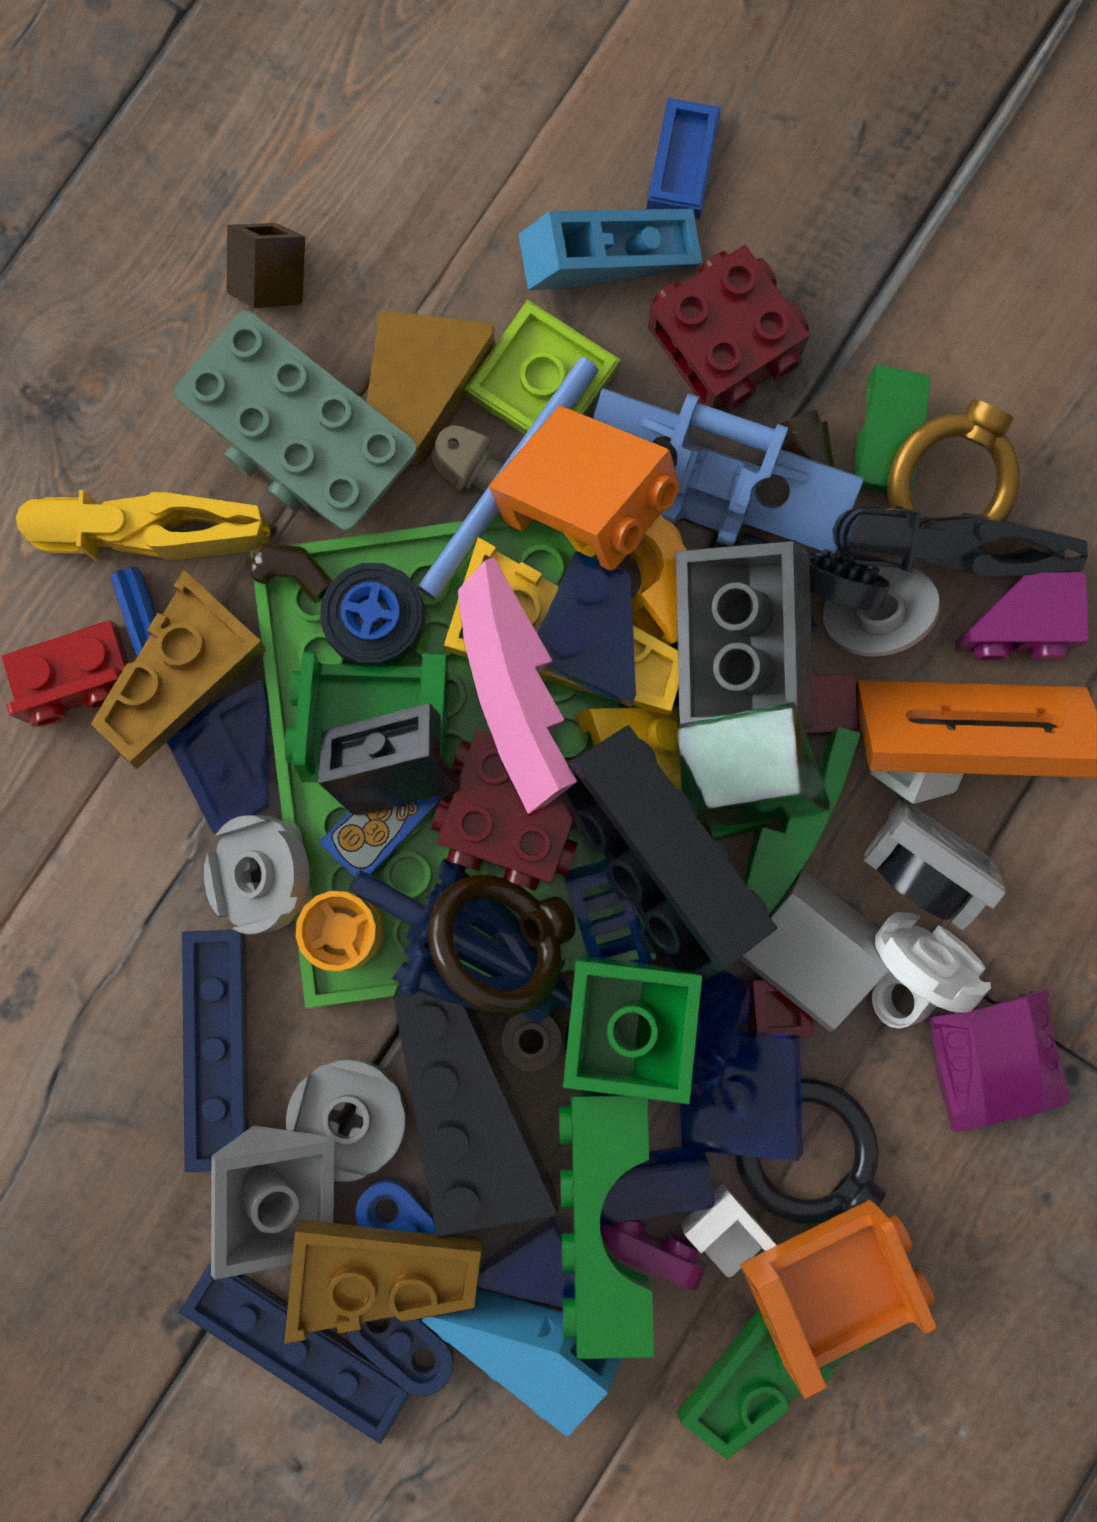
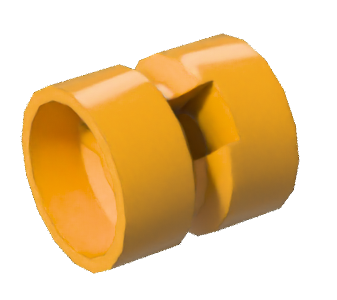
M328 891L315 896L303 907L297 919L295 937L300 952L311 964L326 971H345L366 965L378 955L385 941L386 925L382 913L377 906L351 892Z

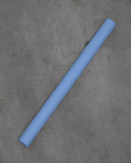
M585 357L579 358L495 478L559 405L568 409L573 408L598 372L597 366ZM489 487L417 586L422 593L431 599H438L476 545L477 538H481L498 514L499 508Z

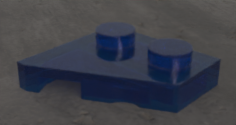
M576 551L537 632L552 659V662L544 669L631 708L636 696L631 576L617 568L610 571L602 567L599 560Z
M260 679L204 708L167 741L214 834H217L225 823L236 817L256 815L269 808V703L267 686Z
M725 970L702 982L691 1092L716 1108L724 1100L726 1093L722 1083L729 1060L736 1059L741 1042L739 1031L741 1026L747 1022L753 1002L749 984Z

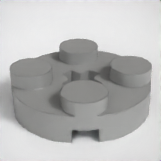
M244 815L228 821L220 828L216 836L223 837L218 843L216 852L207 853L204 864L206 895L214 912L218 917H228L237 926L232 929L244 934L273 932L288 925L295 915L301 913L303 907L312 900V889L309 885V862L298 826L291 821H281L268 815ZM258 862L262 874L261 882H252L251 871L257 869Z
M342 1058L321 1065L301 1081L294 1090L287 1108L286 1130L328 1136L335 1141L334 1181L349 1182L366 1177L368 1174L376 1172L396 1154L404 1139L408 1116L401 1085L391 1078L383 1068L366 1060ZM348 1102L357 1106L356 1114L363 1117V1126L353 1127L349 1135H343L339 1133L340 1123L332 1120L333 1110H343Z

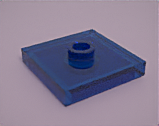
M697 1028L690 1104L680 1103L682 1149L798 1161L803 1155L800 1035Z

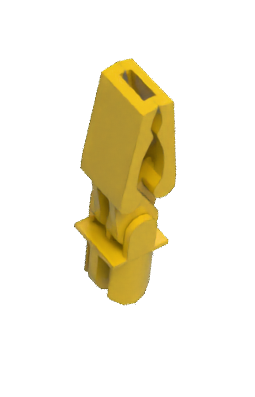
M79 490V498L46 497L30 499L19 507L16 515L19 531L27 541L31 542L41 551L55 554H86L94 561H98L99 547H111L115 551L157 557L164 560H186L250 552V550H255L267 542L270 543L272 537L269 521L257 505L167 492H151L146 496L110 500L98 504L84 490ZM190 522L216 525L205 530L191 532H171L164 529L165 527L168 529L176 528L183 523Z

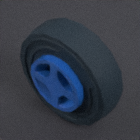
M361 563L345 569L329 584L321 601L320 624L327 642L344 660L360 666H389L402 661L416 648L425 629L426 608L417 585L403 571L384 563ZM380 619L386 620V622L381 621L379 624L374 626V629H372L373 624L377 623Z

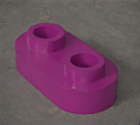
M613 1208L610 1216L601 1214L600 1232L613 1256L680 1287L694 1291L698 1289L707 1265L698 1259L700 1252L691 1242L673 1234H667L665 1241L643 1231L646 1224L642 1220L619 1209Z

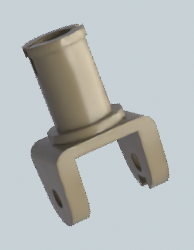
M451 425L444 428L438 434L430 454L433 469L457 492H460L464 486L469 489L471 484L485 492L504 464L490 456L492 450L488 448L491 442L489 437L459 425Z

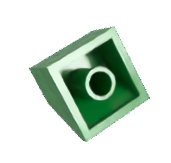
M586 956L577 960L563 1088L690 1104L703 975L638 962Z

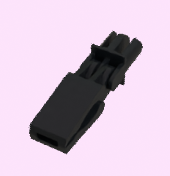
M896 506L895 508L860 507L857 510L844 512L836 520L832 529L835 545L843 555L849 557L853 562L870 566L897 567L906 572H912L914 558L931 565L955 569L979 577L1033 575L1041 572L1082 571L1088 557L1086 540L974 513H963L959 516L920 518L921 513L901 506ZM1002 537H1018L1032 545L1039 544L1050 551L1040 552L1028 547L1009 554L988 555L977 547L985 543L995 542ZM1066 549L1082 554L1071 558L1064 556Z

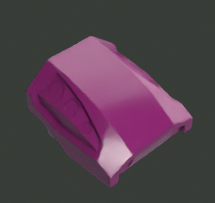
M1039 988L1029 991L1030 994H1020V998L996 1000L994 1001L995 1004L976 1006L971 1012L936 1013L927 1017L934 1049L936 1073L951 1130L956 1132L988 1126L1069 1104L1068 1087L1051 1027L1047 1002L1050 995L1048 989Z

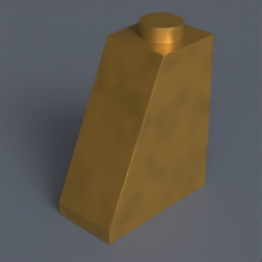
M380 310L366 403L415 441L417 454L410 465L423 466L435 445L438 434L450 425L467 399L464 391L465 387L495 346L493 323Z

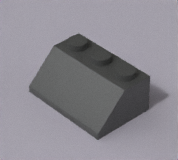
M794 541L676 551L680 730L814 728L809 552Z

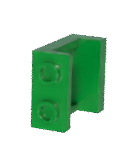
M303 652L301 671H292L290 678L291 705L298 706L296 726L287 727L284 745L285 759L287 762H293V766L301 781L318 783L322 731L430 703L441 715L440 757L445 761L450 684L446 654L422 653L421 667H381L323 664L319 662L315 652Z

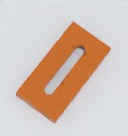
M857 680V713L869 771L1097 778V710L1087 687ZM909 719L1041 722L1054 724L1058 728H1052L1050 733L1045 732L1044 728L956 725L955 730L948 729L947 725L918 724L911 722Z

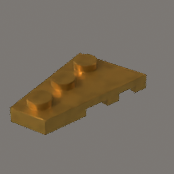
M185 570L182 571L174 585L176 593L163 614L157 613L147 629L150 636L133 663L126 664L91 722V725L136 770L266 651L261 640Z
M299 1220L294 1237L284 1344L306 1340L307 1333L336 1327L338 1334L361 1330L363 1322L394 1316L403 1322L473 1309L475 1306L482 1239L446 1235L437 1237L436 1234Z

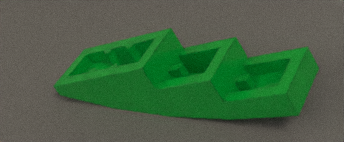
M837 727L827 735L816 781L799 777L791 782L779 831L762 827L754 832L742 880L750 890L757 893L764 901L768 915L783 899L816 847L842 792L859 741L860 732L842 727Z

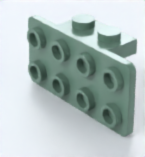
M247 310L240 311L235 315L174 388V394L178 401L217 432L228 448L223 456L234 467L249 478L255 471L271 483L267 491L291 512H294L300 506L313 517L319 513L343 532H351L360 524L417 454L416 443L410 436L255 314Z

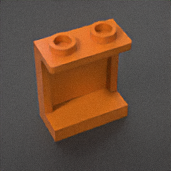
M561 405L558 406L488 486L505 524L523 532L529 523L535 519L592 546L600 565L610 571H613L627 554L632 553L637 548L644 533L662 512L672 506L680 490L679 480L669 449Z
M871 1200L740 1263L783 1366L804 1399L827 1388L819 1370L820 1367L910 1322L915 1323L925 1335L937 1330L929 1307L936 1303L934 1294L918 1268L912 1269L906 1254L913 1250V1244L907 1230L896 1215L887 1217Z

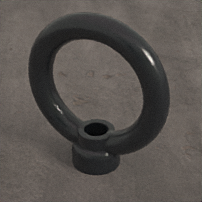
M801 1078V1081L781 1082L759 1094L743 1114L736 1133V1163L746 1189L767 1211L791 1222L816 1224L823 1223L868 1200H871L877 1207L883 1201L886 1192L873 1181L879 1159L878 1140L875 1129L861 1104L845 1090L832 1083L812 1078ZM811 1102L823 1105L834 1111L845 1122L854 1142L852 1169L827 1196L817 1199H800L785 1194L773 1185L762 1168L759 1158V1140L762 1130L773 1114L790 1104Z

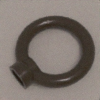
M476 875L455 882L440 895L430 914L428 942L432 959L440 976L459 998L486 1013L516 1015L537 1007L551 993L560 973V945L573 938L576 925L572 910L563 899L553 896L538 901L523 887L507 879L491 875ZM480 899L494 900L508 906L521 917L519 926L523 939L531 947L537 948L536 968L533 976L526 984L513 990L492 988L477 980L463 965L454 945L453 926L458 912L469 902Z

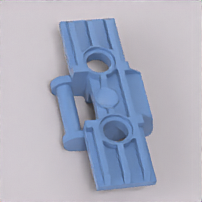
M606 388L601 390L593 419L650 442L661 436L671 438L670 444L673 445L677 452L675 470L680 490L672 506L661 513L665 520H668L675 526L677 520L683 518L717 530L718 538L716 542L729 547L734 546L741 527L745 523L821 551L829 549L831 554L835 555L837 546L833 541L832 529L836 520L844 512L852 510L864 480L863 477L782 450L789 427L777 424L776 428L773 429L700 404V397L688 393L681 412L678 414ZM693 427L765 451L766 455L762 466H757L691 443L690 435ZM772 474L782 476L787 481L790 489L787 500L776 506L763 503L759 499L756 490L758 481L770 478Z

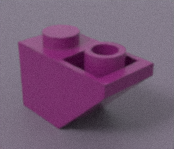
M1041 572L1033 575H1023L1010 585L955 641L956 652H974V659L978 661L1006 660L1010 658V652H1032V660L1067 659L1068 652L1089 641L1086 572Z

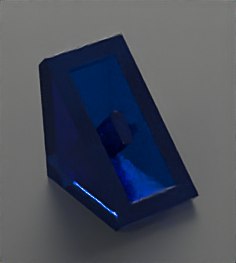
M554 1216L482 1262L477 1287L563 1307V1298H575L574 1273H562L561 1234L563 1231Z

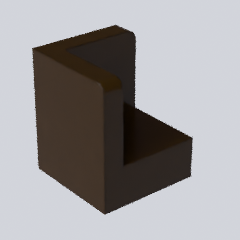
M278 223L227 225L226 288L228 294L253 308L301 304L303 301L305 236Z

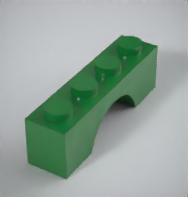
M574 1090L571 1091V1106H559L560 1145L572 1144V1169L560 1170L561 1208H573V1233L561 1234L562 1273H574L575 1298H563V1338H575L577 1359L654 1358L653 1291L647 1276L637 1273L619 1262L607 1248L600 1232L601 1211L611 1187L628 1170L649 1160L648 1099Z

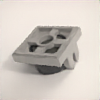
M899 797L889 810L888 820L864 852V856H866L864 861L877 869L883 878L902 895L928 913L943 920L950 919L954 925L962 930L976 919L986 905L993 909L1006 893L1005 885L995 860L904 797L903 799Z

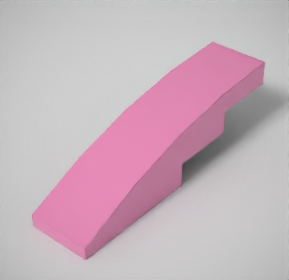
M495 558L485 560L458 590L464 642L478 698L498 753L529 814L550 804L574 785L577 780L550 734L564 721L562 714L539 675L552 662V659Z

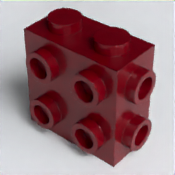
M746 244L729 255L726 251L715 254L701 266L698 275L684 284H681L680 281L670 283L657 293L650 308L648 329L693 393L700 397V403L718 410L724 406L728 411L740 407L755 394V386L770 376L775 381H778L793 372L803 361L801 355L810 336L808 333V323L801 309L792 302L789 304L786 302L776 288V278L768 263L762 258L756 259Z
M476 729L472 743L462 740L453 762L452 770L460 776V790L454 792L452 799L442 796L434 815L431 830L440 832L436 843L441 847L450 849L446 860L480 872L483 861L506 869L503 876L504 879L534 891L537 890L540 881L552 885L555 873L567 876L578 842L567 838L574 819L561 795L547 806L528 814L500 758L492 734ZM565 759L568 765L572 762Z

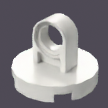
M896 912L891 915L875 935V948L882 962L889 969L876 984L872 992V1004L875 1013L889 1027L900 1029L924 1021L936 1007L955 1013L971 1012L991 989V982H983L979 978L986 969L982 961L964 942L942 926L938 925L933 933L922 927L914 925L920 916L909 912ZM896 984H903L913 994L914 1009L909 1016L898 1012L893 1005L891 997L892 990Z

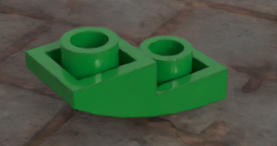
M878 364L874 366L868 375L865 425L856 437L854 475L864 478L861 485L862 488L887 492L889 471L895 454L905 439L926 422L930 375ZM918 462L912 475L911 491L917 471Z

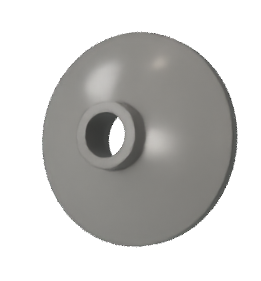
M868 567L870 569L872 567L879 568V575L890 583L881 610L857 609L826 599L823 607V623L830 639L838 647L849 653L869 657L895 654L921 641L932 630L938 619L940 599L933 581L915 568H912V572H906L897 567Z

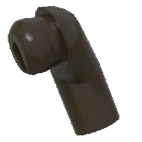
M267 542L253 551V558L249 560L247 565L250 576L261 584L274 582L277 577L294 578L314 603L322 601L329 584L332 582V579L310 553L300 546Z

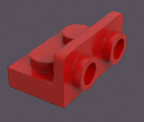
M108 620L2 655V661L14 701L6 704L9 716L26 723H31L33 727H42L64 720L66 718L65 711L85 704L88 709L100 708L126 664L129 663L117 624Z

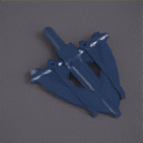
M446 859L441 861L438 869V878L442 880L441 885L435 884L424 904L362 869L354 877L348 891L410 925L406 939L410 940L404 950V953L408 955L409 962L404 961L392 977L393 980L400 983L398 990L403 997L410 998L419 991L446 1002L475 1008L459 998L448 987L434 964L429 948L428 924L436 901L450 885L470 877V875L465 873L466 867L449 862ZM488 899L471 901L458 912L453 926V940L456 952L461 960L493 976L487 977L464 965L483 984L500 990L517 989L526 984L534 974L537 964V948L531 947L523 939L518 918L504 904ZM470 925H473L474 927L493 937L494 939L499 941V943L495 942L491 938L472 928ZM561 960L560 971L563 969V966L565 964L563 960ZM560 974L548 997L537 1007L521 1013V1015L541 1023L549 1015V1011L562 1008L571 1011L572 994Z

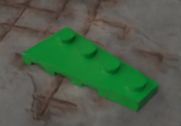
M759 1308L676 1412L680 1422L726 1460L789 1411L788 1403L801 1394L783 1366ZM878 1338V1339H876V1340H874V1341H872V1342H870V1343H868V1344H866V1345H864V1346H862V1347H860V1348H861L862 1351L864 1352L867 1348H869L872 1344H874V1343H875L877 1340H879L880 1338ZM854 1351L819 1368L824 1382L835 1375L831 1369Z

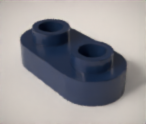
M394 1316L389 1317L390 1323L384 1327H377L371 1321L362 1323L361 1330L347 1332L352 1344L409 1394L415 1396L435 1394L450 1379L454 1365L453 1347L421 1321L422 1318L401 1322ZM420 1349H427L433 1353L435 1363L428 1367L420 1366L414 1359V1353Z

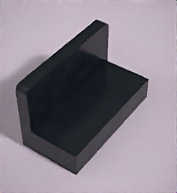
M430 703L325 730L321 733L318 783L353 815L375 812L460 790L459 776L440 757L441 715Z

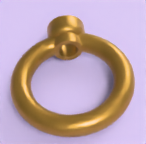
M971 399L965 413L939 416L919 426L905 439L892 461L887 485L890 508L901 506L917 512L911 496V480L917 462L935 443L950 437H962L978 446L986 448L994 461L996 469L995 492L988 507L981 515L1007 520L1015 505L1020 486L1018 457L1011 441L1005 435L1014 417L988 403Z

